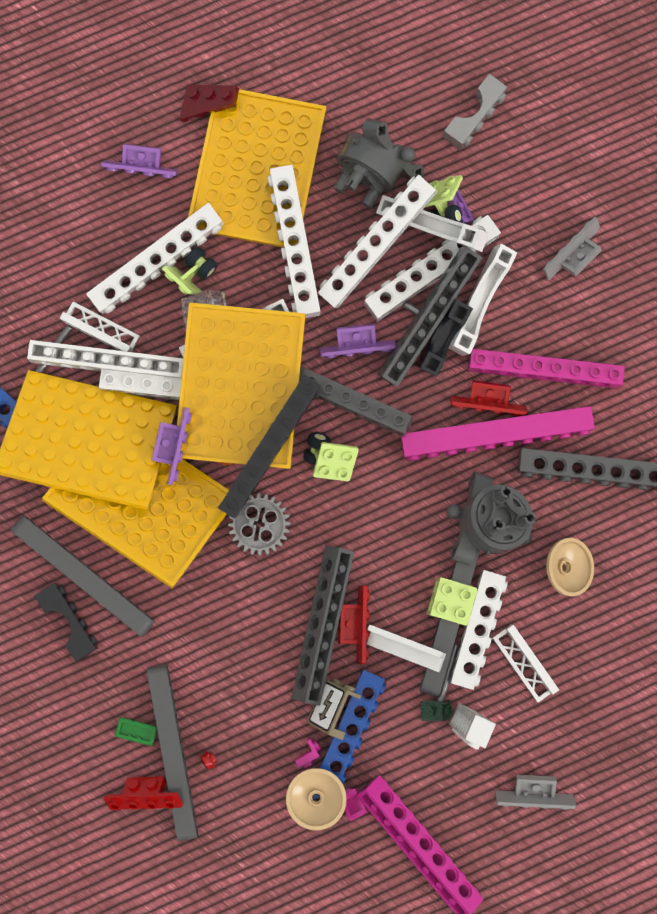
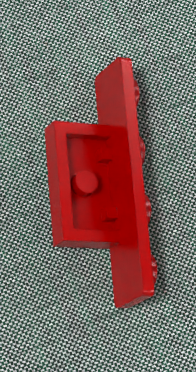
M473 380L470 398L451 396L450 398L451 405L459 409L470 407L475 411H484L485 409L491 410L496 414L507 412L513 416L527 415L525 405L508 403L511 386L506 384Z
M367 585L358 586V605H342L339 619L338 644H357V664H366L369 656L368 649L366 648L369 630L366 629V625L369 620L367 601H369L370 592L367 589Z
M164 776L130 777L126 780L122 794L104 796V801L110 810L182 808L183 802L177 792L163 793L166 783Z

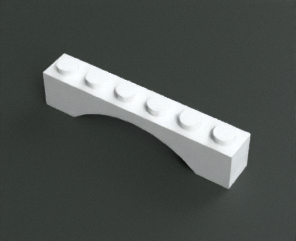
M383 195L376 213L381 215L386 207H391L396 201ZM405 207L397 209L398 217L406 214ZM422 210L409 225L480 252L483 251L489 233L425 210Z
M503 244L493 247L466 304L472 307L473 310L465 325L459 329L452 339L448 349L461 356L471 353L478 338L486 309L499 284L509 271L517 252Z

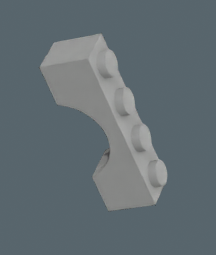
M489 74L478 87L476 93L480 102V110L468 118L455 116L444 130L443 138L459 150L464 145L467 147L473 139L472 135L474 132L478 133L482 129L485 118H490L496 110L494 108L496 104H501L506 98L507 86Z

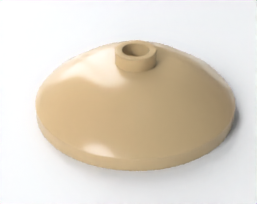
M564 538L552 546L546 563L549 581L557 592L565 596H578L589 588L594 576V561L590 550L582 541L575 538Z
M311 768L299 773L291 781L287 790L286 805L290 816L297 824L309 830H323L331 827L341 818L346 807V791L342 782L335 774L325 769ZM319 794L320 799L315 801L312 796Z

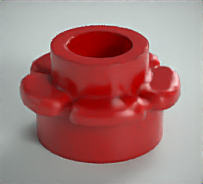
M205 751V754L200 756L201 761L207 770L210 768L214 769V764L217 763V760L212 752L208 753Z

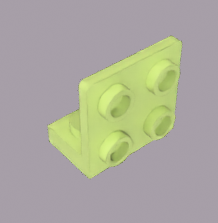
M437 577L427 615L467 626L477 588Z

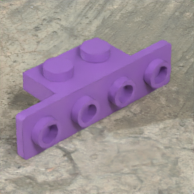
M123 144L122 162L109 160L101 162V166L106 167V170L117 171V169H125L126 173L141 171L143 175L154 176V173L162 174L164 178H173V176L178 174V169L160 167L161 148Z
M366 324L336 328L338 346L319 348L321 357L334 358L336 355L341 354L343 356H353L354 353L360 352L362 354H372L373 351L378 350L390 352L392 349H396L395 340L376 342L375 325Z
M183 407L179 426L163 422L159 424L151 460L170 464L166 482L168 485H172L173 481L176 482L179 470H176L177 462H181L183 451H180L182 443H185L187 438L185 427L191 420L192 413L189 412L190 408Z

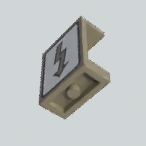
M334 678L333 681L326 679L320 706H313L306 723L327 735L343 740L346 733L336 728L335 725L348 695L358 699L361 698V695L355 693L356 688L347 684L344 685V682Z

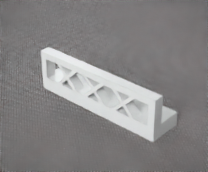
M72 302L67 313L63 312L60 316L63 323L118 351L132 352L140 338L139 335L75 302ZM75 308L82 311L84 318L76 319L71 316ZM97 318L100 326L94 328L88 324L87 320ZM114 327L117 335L109 336L105 333L104 328ZM130 335L134 338L130 346L121 341L122 336Z
M369 625L368 630L371 633L367 645L440 672L446 653Z
M514 625L508 626L492 638L537 702L559 691ZM506 633L512 639L510 647L503 646L499 641V638ZM513 650L522 653V663L513 661ZM524 666L532 667L534 670L533 679L524 677ZM535 682L543 683L547 691L538 696L534 691Z

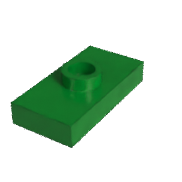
M120 717L114 737L153 746L157 734V726Z

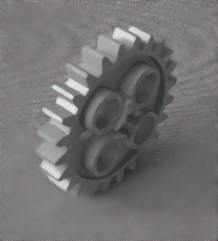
M258 493L255 499L251 495L250 500L246 502L237 518L234 519L229 516L233 523L228 524V526L234 529L229 534L236 535L232 539L233 542L240 541L237 545L238 548L244 545V552L251 549V555L258 551L259 556H261L264 550L269 555L270 548L276 552L275 545L283 546L280 540H287L284 533H290L286 526L291 525V523L285 521V519L290 517L288 514H283L286 511V507L279 508L282 503L281 501L275 504V497L268 500V494L261 498L260 493ZM250 508L257 509L258 514L255 518L248 517L247 512ZM265 508L262 523L265 526L260 527L258 540L254 541L257 526L254 523L259 522L261 509ZM270 512L275 513L277 516L276 520L272 523L266 521V515ZM247 526L253 529V534L250 537L243 535V529ZM264 531L271 532V540L263 541L261 538Z

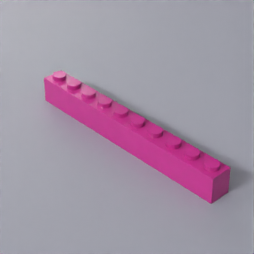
M589 406L407 433L406 437L400 436L403 458H408V461L420 460V456L427 455V458L439 457L440 453H446V456L458 454L457 451L460 450L470 453L477 451L476 448L484 447V450L495 449V445L503 444V447L514 446L515 442H522V445L531 444L535 439H540L541 442L550 441L552 437L559 436L560 439L570 438L571 434L578 433V436L590 435V431L594 430L595 426L592 409Z

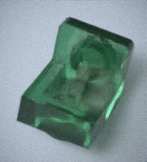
M450 700L421 701L422 721H446L451 719L453 709Z

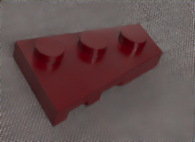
M187 84L180 120L186 122L189 121V118H200L209 112L214 111L216 113L236 107L239 88L231 85Z

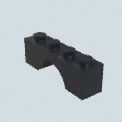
M457 299L454 300L430 337L416 366L437 377L446 360L449 345L459 329L465 325L473 310L472 307Z
M53 583L34 595L44 612H59L68 619L71 626V635L65 646L75 662L98 649L96 645L98 640L93 633L89 634L86 629L88 624L84 618H79L76 611L78 609L73 601L69 602L66 595L68 593L64 586Z

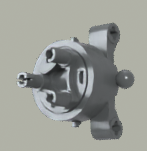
M368 118L362 126L364 135L356 132L349 133L345 144L336 157L338 164L343 169L333 189L340 194H344L346 188L349 190L352 188L351 191L355 192L359 183L366 185L369 191L361 204L370 209L379 194L392 190L399 177L410 180L413 176L417 177L420 175L423 178L424 168L419 164L411 163L416 155L413 148H403L400 144L393 145L389 139L386 122Z
M474 471L469 480L468 501L462 509L457 504H452L447 509L448 517L451 519L459 518V526H461L459 537L451 551V559L471 565L477 548L484 551L485 555L490 556V554H504L521 544L530 543L532 540L531 530L533 523L536 521L534 520L536 515L532 512L526 498L512 487L493 485L492 477Z

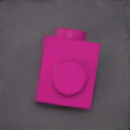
M311 737L307 739L311 750L295 759L298 768L301 766L304 768L314 764L313 760L320 756L318 751L321 748L316 739L313 741Z
M355 788L345 789L347 799L345 812L349 821L367 814L368 811L365 805L356 796L359 791Z

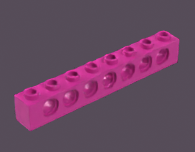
M472 349L468 362V372L616 389L623 385L625 366L479 349Z
M379 775L369 781L356 796L455 914H472L483 901L478 890L466 879L464 873L455 866L452 859L440 848L438 842L429 835L426 828L414 817L412 811L403 804L400 797L388 786L386 780L382 779Z

